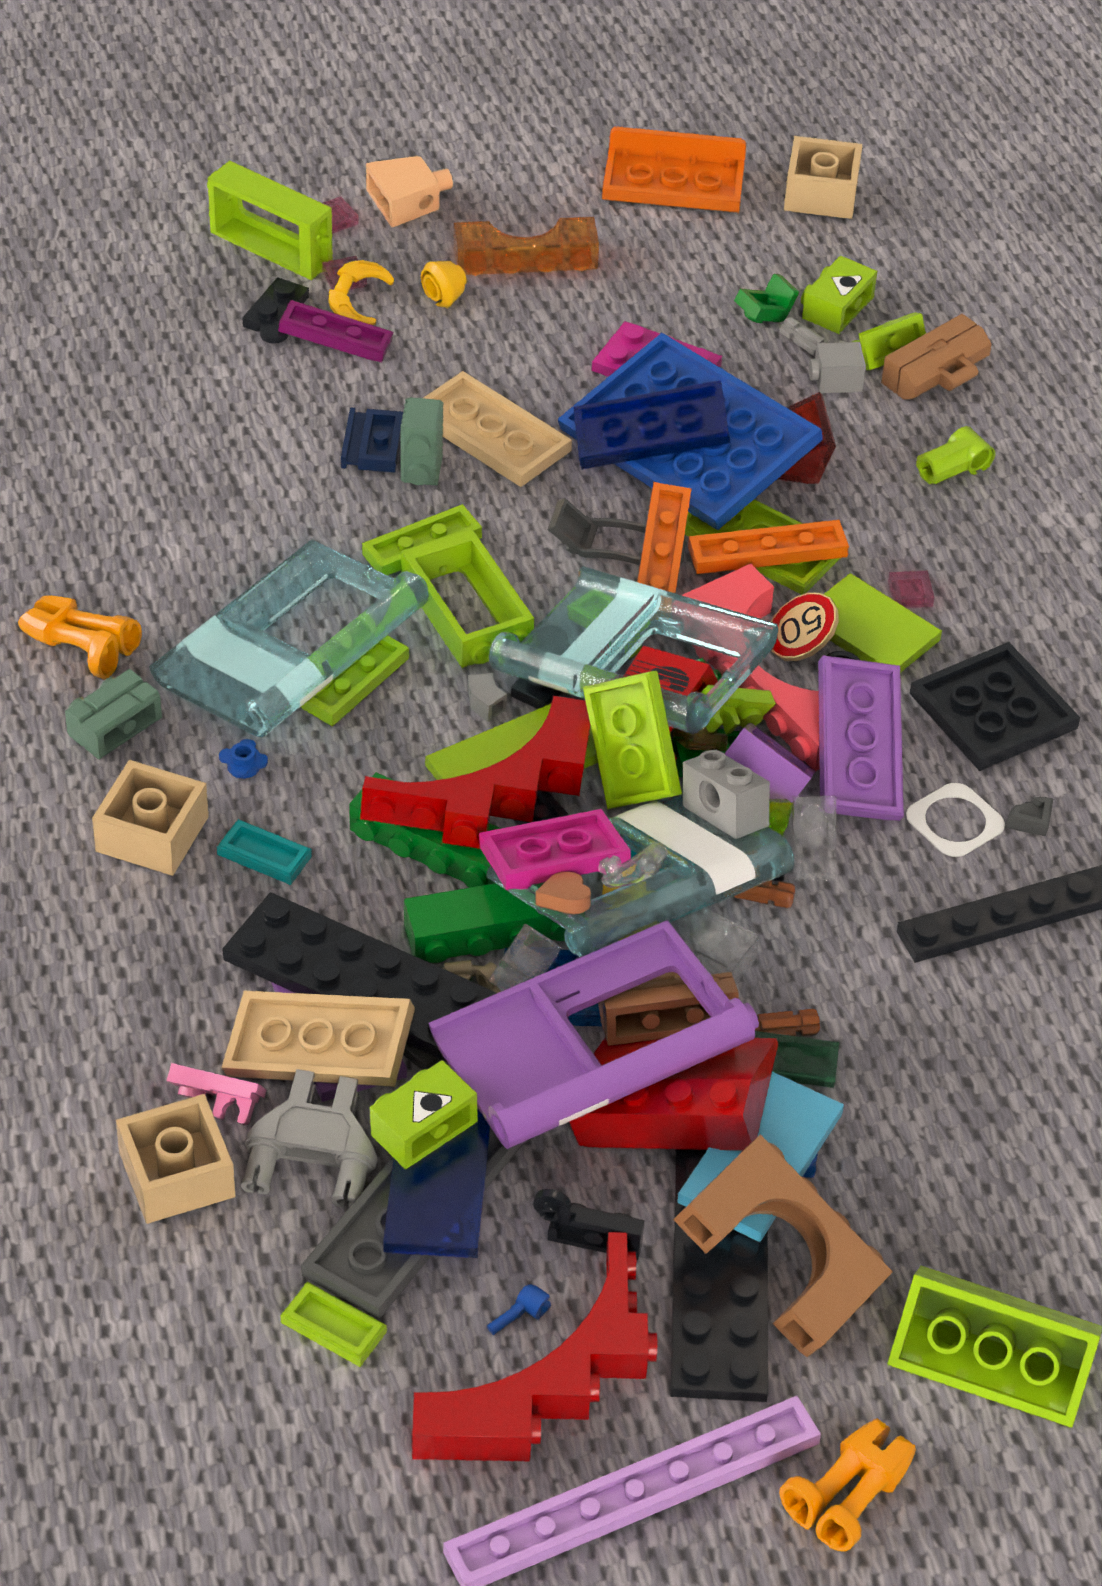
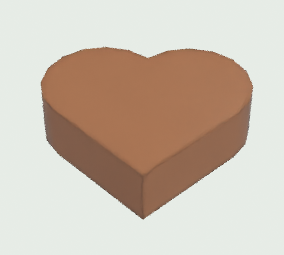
M568 871L559 872L552 875L536 891V905L567 914L584 913L591 906V891L588 886L583 885V877L580 874Z

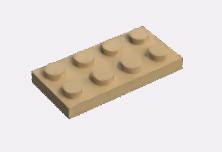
M464 371L424 397V399L441 400L444 403L442 437L520 487L572 451V439Z
M243 991L221 1068L227 1077L293 1081L296 1069L314 1072V1082L338 1083L340 1076L358 1079V1085L395 1087L415 1007L410 999Z

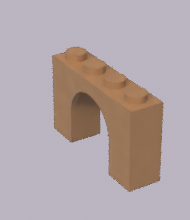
M760 1134L673 1220L706 1254L723 1240L745 1217L755 1214L777 1216L789 1222L799 1231L810 1250L812 1260L811 1277L805 1290L773 1322V1325L800 1353L808 1357L822 1347L893 1271L884 1263L881 1254L872 1246L867 1245L851 1229L848 1220L841 1213L834 1211L822 1199L813 1183L807 1178L800 1176L785 1160L781 1150L774 1144L767 1142Z

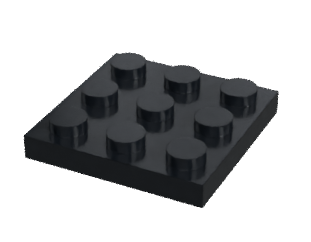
M1010 642L911 682L910 695L979 771L1078 729L1080 722L1079 715Z

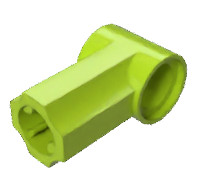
M964 426L956 430L946 444L917 456L916 467L919 470L920 476L928 484H937L966 470L970 474L975 475L979 469L982 471L988 469L994 461L996 454L995 450L971 427Z

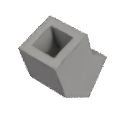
M493 673L468 675L467 691L470 708L489 722L506 710L507 694L495 685Z

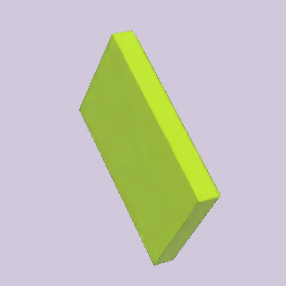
M851 573L824 593V595L833 600L839 614V623L830 641L845 651L853 653L862 661L899 665L901 673L941 640L942 630Z
M651 671L584 686L583 691L607 809L681 795L682 791L658 672Z

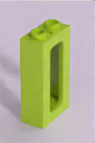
M230 160L208 177L210 232L309 280H313L333 263L331 207ZM242 200L298 225L299 234L246 210Z
M472 528L401 551V578L461 668L473 664H484L491 658L509 652H520L527 646L533 645V615ZM453 572H461L497 624L466 634L430 580Z

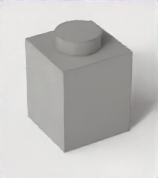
M860 342L817 343L815 358H810L809 378L811 381L816 380L819 393L862 392L866 364Z

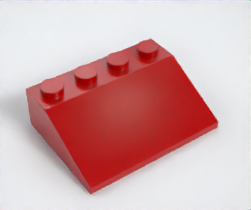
M605 1037L593 1054L599 1063L604 1065L661 1039L608 1046ZM754 1038L749 1042L570 1121L578 1145L598 1148L708 1150L710 1147L720 1150L743 1151L758 1137L778 1048L777 1038Z

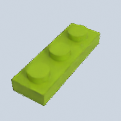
M461 504L362 543V555L379 576L383 578L401 570L402 550L471 528L478 538L481 539L482 526L466 507Z
M377 630L301 696V698L305 696L317 684L324 682L333 674V680L302 705L301 708L333 727L409 659V647Z

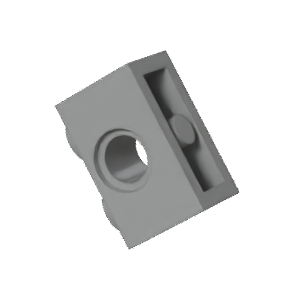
M717 750L705 751L700 756L683 762V807L734 839L769 827L770 782Z

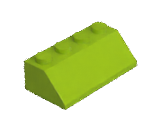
M921 1265L914 1274L887 1365L1072 1428L1101 1338L1102 1326Z

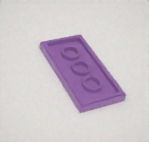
M823 655L818 661L820 812L900 821L904 816L900 666Z

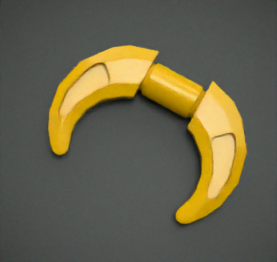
M359 260L344 264L337 272L340 277L334 290H329L328 302L330 308L335 314L370 325L376 324L377 320L375 318L363 316L352 307L350 297L347 294L353 282L366 277H374L383 280L388 285H393V276L386 268L371 261Z

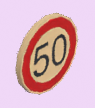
M805 593L794 597L784 604L772 618L767 630V644L773 654L784 661H799L813 656L824 648L833 637L839 623L838 609L833 600L822 593Z

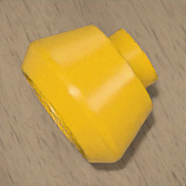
M430 261L425 264L421 272V283L426 296L435 302L442 299V301L436 303L439 307H450L465 290V284L467 283L466 274L461 266L455 265L451 261Z

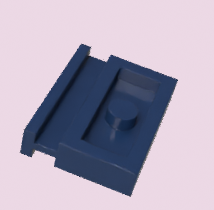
M350 407L341 453V468L347 469V465H358V470L395 473L401 443L403 411L367 409L366 413L356 412V408Z

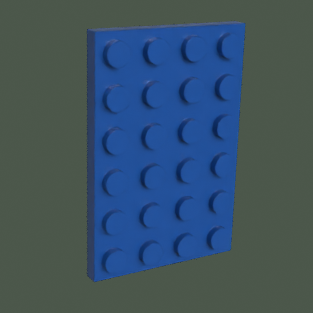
M660 333L558 418L560 430L652 488L653 483L658 482L691 488L688 512L717 531L823 440L821 428L664 333Z

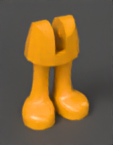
M42 596L35 602L34 608L28 609L18 621V625L23 632L50 646L68 643L85 650L88 653L87 662L90 672L103 680L109 678L115 672L119 653L130 656L139 646L142 637L141 625L137 620L122 615L104 616L80 611L75 599L60 596Z
M876 1418L850 1434L840 1443L841 1456L820 1480L813 1483L804 1477H790L780 1487L781 1502L790 1517L806 1530L810 1529L817 1522V1538L830 1548L837 1551H848L861 1538L862 1530L858 1522L861 1513L881 1490L887 1493L894 1492L912 1462L916 1446L900 1435L885 1450H881L880 1448L890 1433V1427ZM856 1475L861 1477L858 1484L840 1505L831 1506L821 1516L831 1500Z

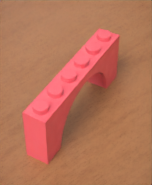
M749 564L674 598L671 624L676 635L680 638L685 637L695 648L699 658L703 657L706 662L708 661L715 669L720 671L726 686L771 691L776 704L763 716L768 729L773 735L780 736L790 746L792 753L801 761H805L815 771L819 770V691L799 688L770 675L751 657L743 639L748 630L758 620L771 613L774 586L752 564Z

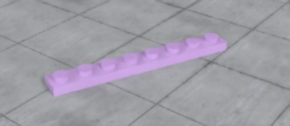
M794 1396L443 1543V1553L460 1586H485L819 1444L821 1433L799 1397Z

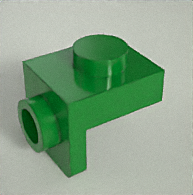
M773 274L765 290L739 289L734 301L744 310V315L753 322H782L787 318L799 295V291L781 274Z

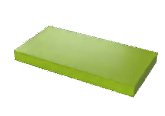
M754 499L718 531L688 512L685 535L689 537L803 523ZM840 558L757 567L756 569L762 575L802 595L807 593Z
M551 704L425 756V766L436 780L473 773L498 763L521 749L535 736L547 718ZM591 727L584 769L598 763Z

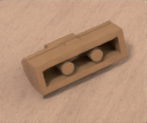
M960 314L885 356L881 383L904 400L914 399L938 384L947 391H951L978 375V368L975 363L990 355L992 344L981 326L964 314Z
M674 972L665 973L598 1003L601 1023L608 1046L662 1039L711 1018L680 976ZM731 972L711 974L714 981L729 1000L733 998L739 999L738 989Z

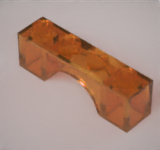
M594 217L559 218L556 225L550 231L533 237H516L505 234L496 229L489 221L454 222L453 249L456 265L462 267L466 275L598 269L599 239Z

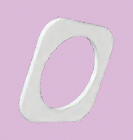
M961 783L944 785L910 805L906 812L908 822L939 851L951 857H961L1000 835L1005 828L1003 817L971 788ZM961 798L972 802L983 812L986 825L983 832L972 840L964 842L949 841L937 836L930 830L925 819L926 811L932 803L940 799Z

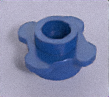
M250 739L241 740L240 743L235 744L231 749L225 748L219 753L220 762L226 763L229 773L236 778L245 779L253 777L268 764V757L265 754H260L256 749V743Z

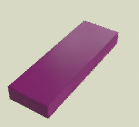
M290 300L279 321L278 328L279 332L377 362L383 361L394 334L392 331Z

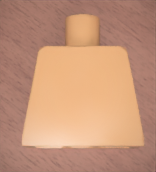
M414 156L366 163V190L391 227L401 225L438 210L439 192L453 188L450 171L446 168L431 172L422 157Z

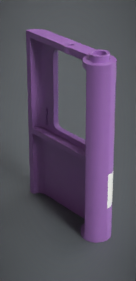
M666 920L429 1023V1026L441 1054L451 1069L477 1093V1108L502 1145L509 1149L755 1038V1029L758 1028L759 1022L753 1007L748 1002L743 1004L738 998L728 999L711 974L707 972L670 922ZM668 972H674L680 976L711 1017L604 1065L599 1063L568 1019L570 1015Z

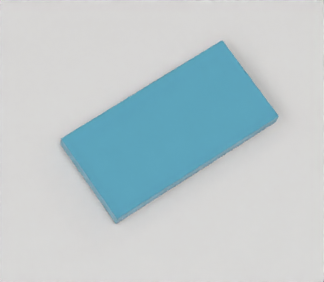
M772 1071L758 1136L761 1134L767 1142L777 1146L783 1153L785 1160L800 1176H803L842 1116L844 1104ZM709 1147L679 1191L677 1203L686 1207L742 1150H720ZM769 1214L751 1215L745 1217L733 1230L761 1242L777 1216Z

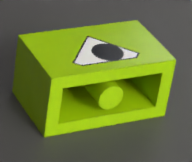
M840 255L830 267L826 266L822 270L820 277L812 285L809 284L804 289L801 296V304H803L802 319L840 334L874 298L878 271Z
M443 1060L429 1069L417 1072L409 1082L392 1093L383 1094L370 1106L371 1136L405 1170L478 1122L477 1093Z

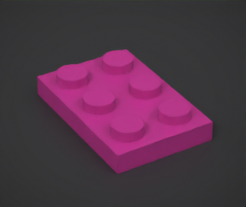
M624 321L592 361V371L609 377L660 333ZM674 339L718 367L721 366V355Z
M602 809L479 833L480 849L506 890L527 889L534 884L546 882L552 875L559 872L568 871L580 875L593 872L606 873L618 867L631 865L630 848Z

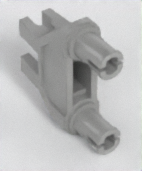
M296 1069L289 1099L259 1119L247 1133L245 1146L250 1155L240 1186L246 1192L254 1193L257 1183V1186H259L258 1194H268L271 1188L270 1183L275 1163L280 1158L338 1167L340 1170L331 1201L335 1206L344 1208L348 1194V1201H350L348 1208H350L362 1194L366 1175L376 1168L378 1160L373 1145L355 1118L359 1100V1092L357 1091L358 1079L340 1076L333 1105L329 1107L313 1104L316 1092V1085L313 1084L314 1072Z

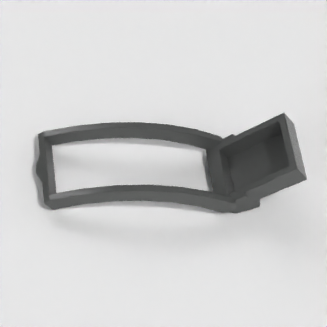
M566 498L557 502L547 530L566 544L567 551L572 554H579L584 558H607L640 565L641 557L612 550L591 549L598 527L625 528L645 533V524L612 518L591 519L580 512ZM685 540L683 542L680 565L684 561V550L687 544Z

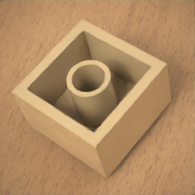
M794 136L787 176L784 211L852 219L863 144Z
M129 760L92 817L96 852L173 876L209 817L206 783Z
M205 1094L116 1119L119 1153L146 1224L235 1197L233 1162Z

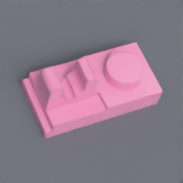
M171 1063L167 1077L168 1082L179 1086L178 1095L188 1098L202 1094L206 1095V1093L216 1095L213 1116L223 1120L226 1109L237 1100L236 1104L240 1109L237 1122L243 1125H247L250 1122L255 1103L259 1102L260 1097H265L267 1090L257 1083Z

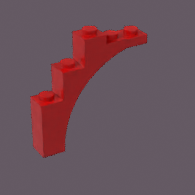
M553 696L547 718L528 743L506 759L473 773L424 782H401L365 776L360 819L443 832L442 843L480 849L479 833L488 831L490 816L533 822L538 790L580 796L590 733L586 701Z
M608 1232L606 1281L599 1297L579 1327L559 1347L543 1359L518 1373L474 1388L446 1392H414L412 1459L530 1462L531 1444H541V1419L589 1420L590 1402H599L600 1378L646 1379L648 1362L657 1361V1333L648 1332V1313H637V1291H628V1280H636V1252L627 1251V1233Z

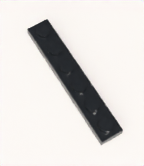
M1102 865L898 922L896 932L914 963L1098 911L1102 909Z

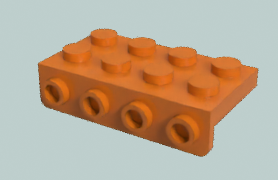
M613 127L610 131L602 200L739 213L746 141L742 138Z

